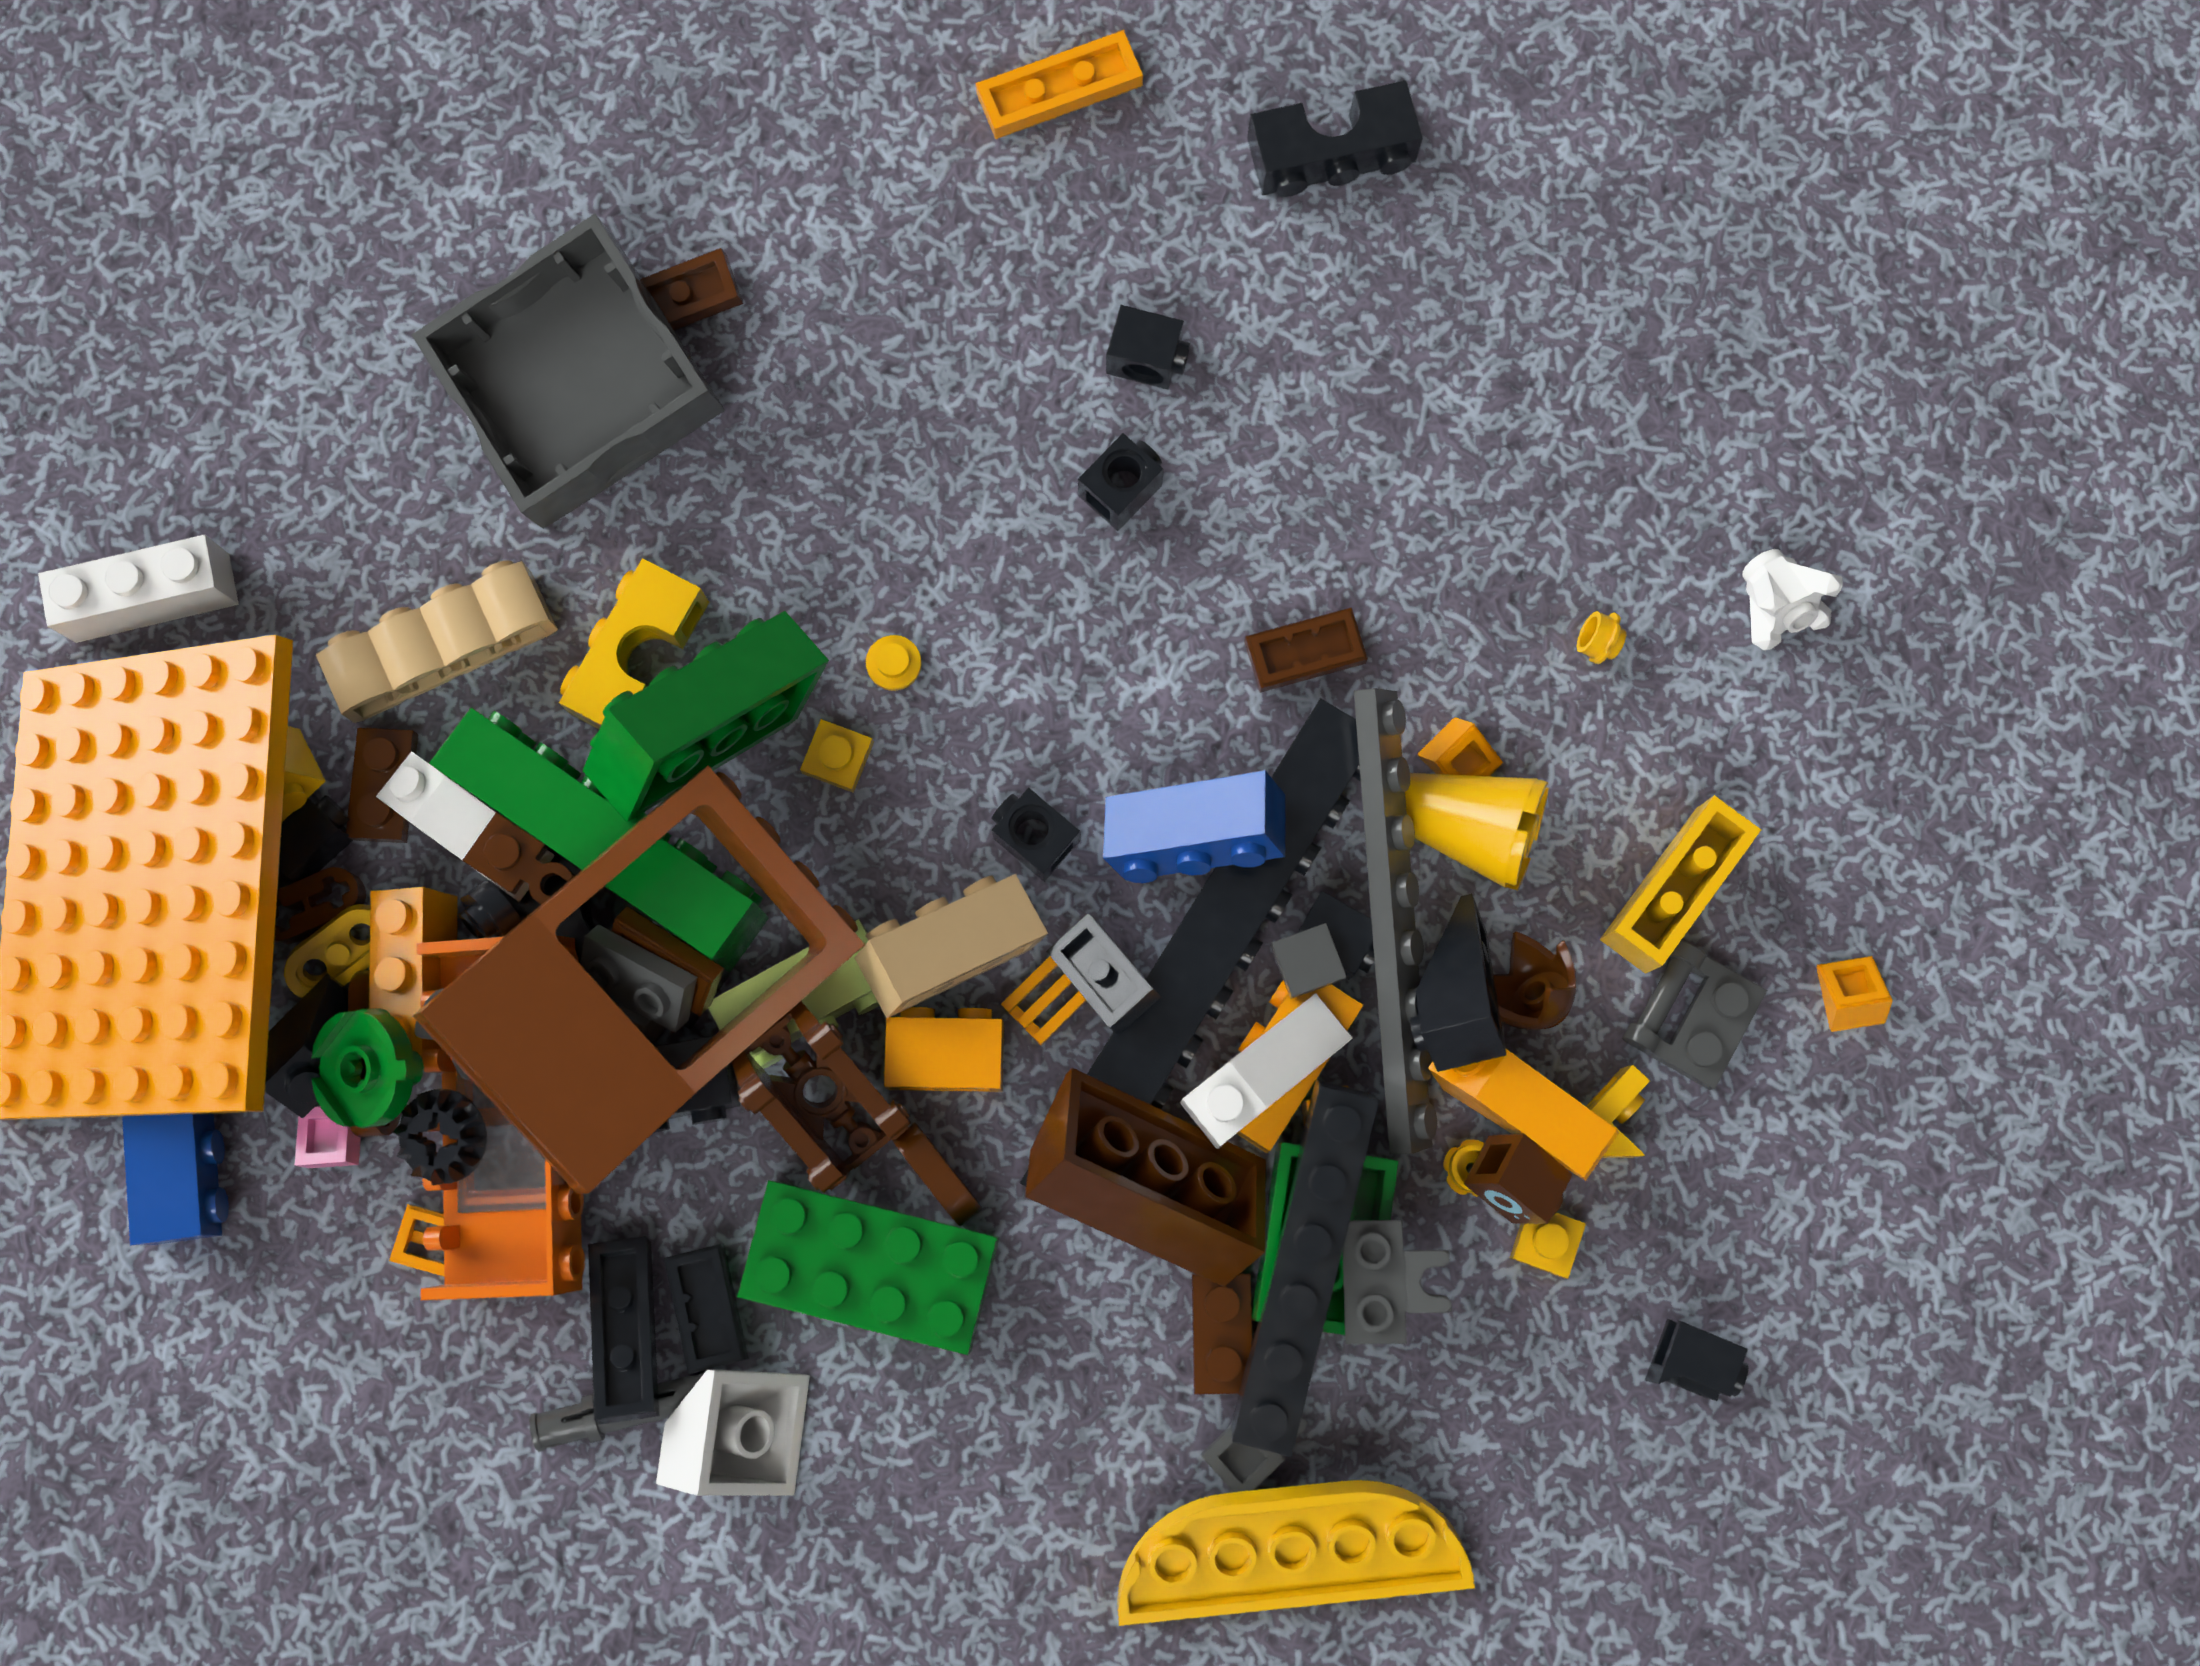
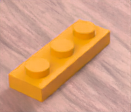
M1124 30L980 81L976 83V93L995 139L1139 88L1143 86V74Z

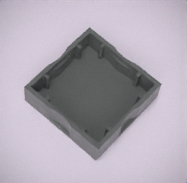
M595 213L529 256L515 272L504 280L473 293L411 334L449 397L463 409L471 420L484 454L520 512L541 528H545L569 514L725 411L620 244Z

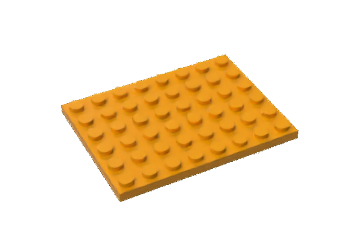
M270 635L24 672L23 687L20 692L19 734L15 748L14 793L10 807L12 816L9 852L6 857L4 909L1 914L0 1120L263 1112L293 640L278 635Z

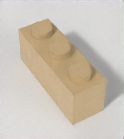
M1016 874L996 882L993 875L987 876L968 886L963 891L965 897L949 904L946 897L938 898L915 912L917 919L901 926L897 919H892L875 927L866 934L868 942L854 958L886 1018L1028 952L1048 934Z

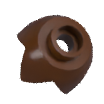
M1514 932L1511 944L1509 974H1494L1501 1022L1526 1030L1555 1027L1568 1016L1576 994V970L1565 940L1556 945V954L1554 955L1534 939L1520 932Z

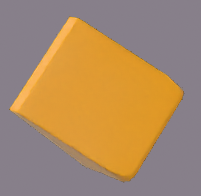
M1456 717L1417 754L1436 774L1491 776L1503 764V761L1476 725Z
M1872 956L1817 965V973L1831 1032L1884 1024L1887 1021L1893 1000Z

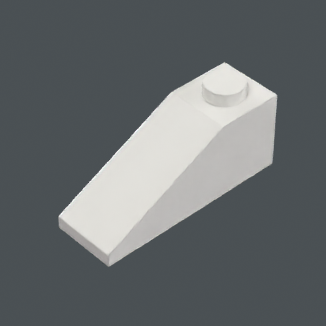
M412 751L376 796L461 860H463L496 813ZM547 850L539 861L543 864L548 863L555 855ZM493 882L518 901L529 890V884L524 882L516 895Z
M1315 993L1185 1096L1180 1104L1215 1148L1218 1149L1353 1038Z

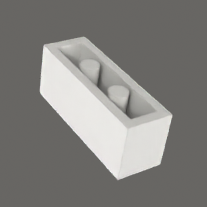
M205 534L38 573L47 627L75 643L239 605L229 553Z

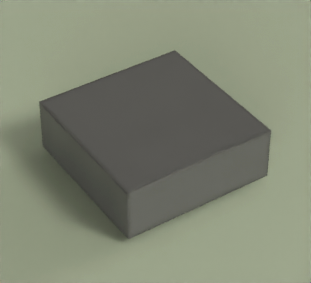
M1326 923L1274 941L1270 945L1290 999L1347 978Z

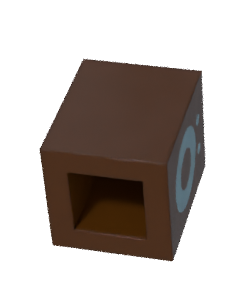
M1525 1134L1489 1135L1463 1184L1512 1224H1548L1551 1217L1560 1209L1564 1199L1563 1193L1573 1174Z

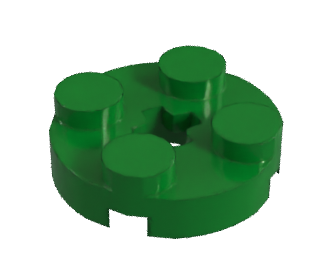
M361 1009L336 1014L321 1028L313 1045L311 1059L320 1058V1077L312 1078L313 1092L323 1112L334 1123L344 1127L357 1126L369 1128L383 1126L393 1121L407 1105L413 1085L418 1084L423 1077L424 1065L420 1054L412 1050V1045L405 1030L385 1009ZM361 1058H363L366 1063L365 1079H361L360 1077L363 1070Z

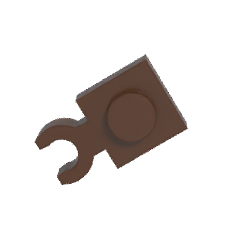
M495 813L462 860L514 895H516L524 882L528 883L532 897L540 904H543L550 898L544 890V885L548 878L561 876L562 879L569 882L575 877L573 872L562 864L556 862L541 863L539 860L549 847L498 813Z

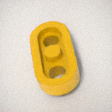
M358 904L344 909L292 949L285 963L284 978L288 988L295 995L303 998L327 973L345 986L356 972L364 971L370 966V938L358 940L350 932L351 928L359 923L370 926V905ZM311 959H319L325 963L327 969L321 975H311L305 970L304 964Z

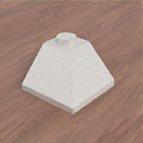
M707 1370L664 1424L656 1484L697 1496L794 1495L810 1375Z

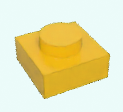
M820 719L800 771L804 775L854 793L874 740L866 735Z
M1556 1213L1551 1217L1548 1224H1521L1510 1259L1568 1279L1586 1223Z

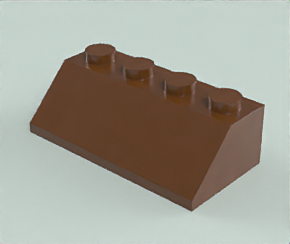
M1073 1067L1066 1073L1030 1150L1026 1198L1223 1287L1265 1253V1159L1228 1141L1216 1149L1200 1128Z

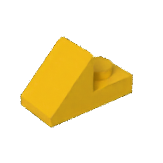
M1634 1065L1621 1068L1586 1107L1615 1127L1612 1124L1615 1119L1620 1124L1624 1123L1644 1103L1645 1099L1639 1093L1650 1080ZM1616 1128L1619 1134L1602 1158H1634L1645 1156V1154Z

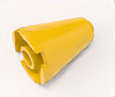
M1410 773V786L1405 792L1406 811L1413 821L1415 839L1504 888L1518 891L1531 860L1528 855L1533 841H1537L1549 792L1548 782L1537 778Z

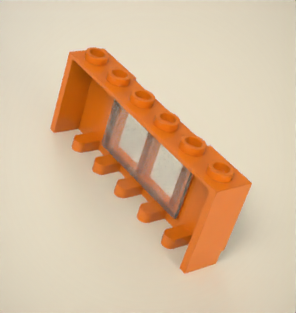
M556 935L559 942L579 963L575 951V938ZM503 937L416 943L417 955L440 958V984L442 989L448 986ZM437 990L424 991L420 998L421 1008L426 1000ZM442 1048L425 1049L421 1055L424 1072L442 1073V1089L459 1092L476 1105L486 1125L487 1145L479 1166L462 1180L432 1186L431 1181L422 1177L423 1186L426 1191L443 1190L444 1225L427 1227L423 1235V1244L427 1251L444 1250V1285L421 1288V1300L551 1296L583 1290L582 1275L585 1269V1255L581 1238V1215L584 1207L583 1194H577L472 1080H464L460 1076L452 1058ZM438 1123L437 1128L428 1130L427 1132L440 1131V1123ZM442 1134L443 1146L458 1141L457 1139H449V1135Z

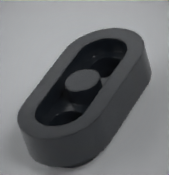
M489 881L478 884L460 898L465 910L459 913L458 916L477 939L504 937L522 922L509 901Z

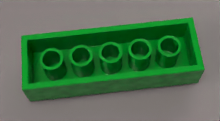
M470 708L429 764L581 870L647 815L642 813L626 822L586 775L581 782L577 781L581 773L568 764L569 762L541 742L532 750L537 743L524 734L521 728L494 710L487 719L473 708ZM667 832L609 881L605 887L730 973L769 919L758 907L763 898L754 892L755 889L728 870H726L721 878L715 876L713 873L718 867L710 862L706 855L681 838L678 839L674 846L670 845L668 841L672 835Z

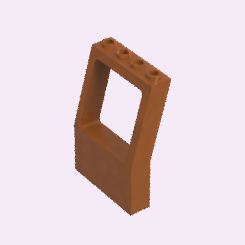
M709 765L686 781L413 1015L415 1020L577 1194H589L698 1090L865 945L855 933L858 927L853 918L840 906H831L817 890L820 884L813 872L800 861L793 862L779 846L781 839L772 825L762 817L757 816L754 818L739 801L742 798V794L737 785L726 774L722 772L715 773ZM688 814H694L699 817L802 934L809 944V950L802 960L675 1069L559 942L556 937V929L562 921Z

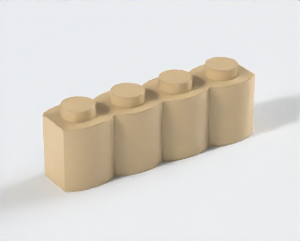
M509 560L500 561L485 568L482 571V577L471 585H446L433 592L430 596L431 600L420 608L413 610L409 607L393 609L382 615L379 619L380 623L367 632L360 633L359 631L352 630L331 638L327 643L328 647L316 654V657L341 714L353 723L364 721L399 705L406 699L423 694L451 681L456 676L469 673L503 657L507 653L517 651L556 632L558 629L532 572L522 561L516 563Z

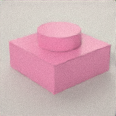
M320 1106L314 1107L303 1119L298 1116L294 1166L322 1168L359 1165L361 1137L356 1136L350 1127L334 1123Z

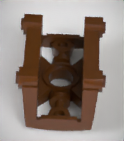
M800 1001L732 1061L738 1084L741 1087L737 1093L742 1106L748 1112L752 1111L754 1114L760 1111L809 1167L806 1169L809 1175L807 1178L816 1190L820 1189L825 1193L828 1189L833 1190L850 1175V1171L853 1168H857L890 1140L894 1141L908 1130V1125L911 1124V1121L908 1118L910 1114L901 1103L897 1104L894 1100L888 1104L842 1050L841 1046L844 1042L841 1038L843 1035L833 1023L830 1025L827 1021L820 1024L804 1003ZM791 1019H794L802 1035L815 1051V1061L805 1050H800L796 1053L790 1046L791 1035L787 1024L791 1022ZM761 1047L769 1054L782 1055L786 1060L783 1070L789 1077L768 1075L752 1057L750 1052ZM819 1075L831 1078L835 1082L836 1088L834 1094L828 1100L815 1103L804 1097L803 1088L809 1079ZM849 1101L860 1103L882 1130L879 1132L868 1123H857L852 1118L856 1109ZM824 1118L833 1128L843 1126L847 1131V1142L852 1155L844 1161L823 1138Z

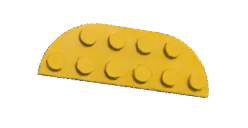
M1348 1480L1211 1495L1180 1506L1156 1522L1142 1536L1129 1555L1122 1571L1117 1596L1119 1626L1465 1590L1474 1589L1475 1584L1467 1553L1452 1524L1430 1502L1407 1489L1378 1481Z

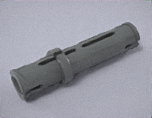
M706 1370L699 1371L698 1374L658 1383L659 1416L599 1424L594 1420L593 1394L582 1396L581 1403L542 1413H532L529 1423L534 1447L538 1452H541L547 1448L586 1438L589 1439L590 1443L603 1441L606 1433L669 1418Z

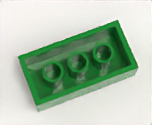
M786 611L777 614L765 622L762 618H757L748 623L738 633L736 638L723 645L719 641L713 642L700 651L693 662L680 669L676 666H670L661 671L650 682L649 686L635 694L631 691H625L612 699L603 710L605 717L599 732L590 741L592 749L582 771L626 822H629L664 801L692 776L708 765L714 771L797 720L829 659Z
M768 1180L737 1297L968 1355L972 1351L1000 1237Z

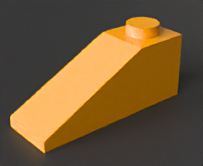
M1507 1049L1506 1056L1437 1072L1433 1062L1428 1067L1445 1092L1509 1133L1525 1134L1562 1166L1585 1181L1619 1134L1615 1127Z

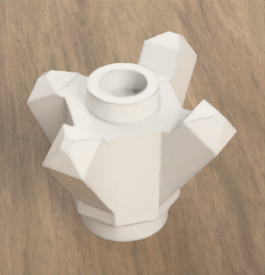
M1778 549L1768 550L1756 556L1746 565L1742 573L1743 578L1747 582L1746 592L1750 596L1752 643L1762 650H1771L1781 643V634L1786 630L1795 633L1808 626L1813 630L1828 627L1831 622V609L1821 601V597L1823 595L1836 597L1843 585L1842 576L1798 565L1793 558L1784 556Z

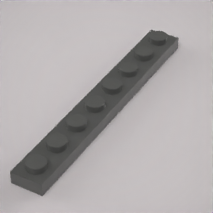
M1371 688L1355 690L1354 700L1389 1153L1413 1154L1433 1147L1432 1139L1437 1131V1115L1434 1106L1429 1104L1428 1080L1432 1075L1428 1067L1433 1061L1428 1050L1418 1051L1410 1025V1017L1419 1015L1416 989L1420 983L1419 964L1423 960L1424 945L1422 936L1415 926L1414 907L1419 900V884L1416 875L1411 872L1410 849L1414 845L1415 830L1413 821L1406 811L1405 792L1410 786V770L1406 759L1402 757L1401 734L1405 730L1406 715L1401 701L1398 700L1397 691Z

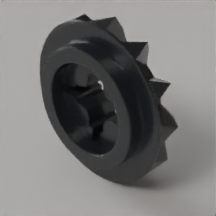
M434 1089L417 1094V1097L405 1106L401 1112L400 1124L392 1133L399 1136L401 1149L396 1157L406 1160L412 1168L411 1176L423 1177L431 1181L433 1186L462 1180L479 1166L486 1150L487 1130L479 1109L469 1098L453 1090ZM438 1123H440V1133L449 1135V1139H457L458 1141L440 1147L438 1152H436V1142L427 1140V1137L423 1136V1132L437 1128Z

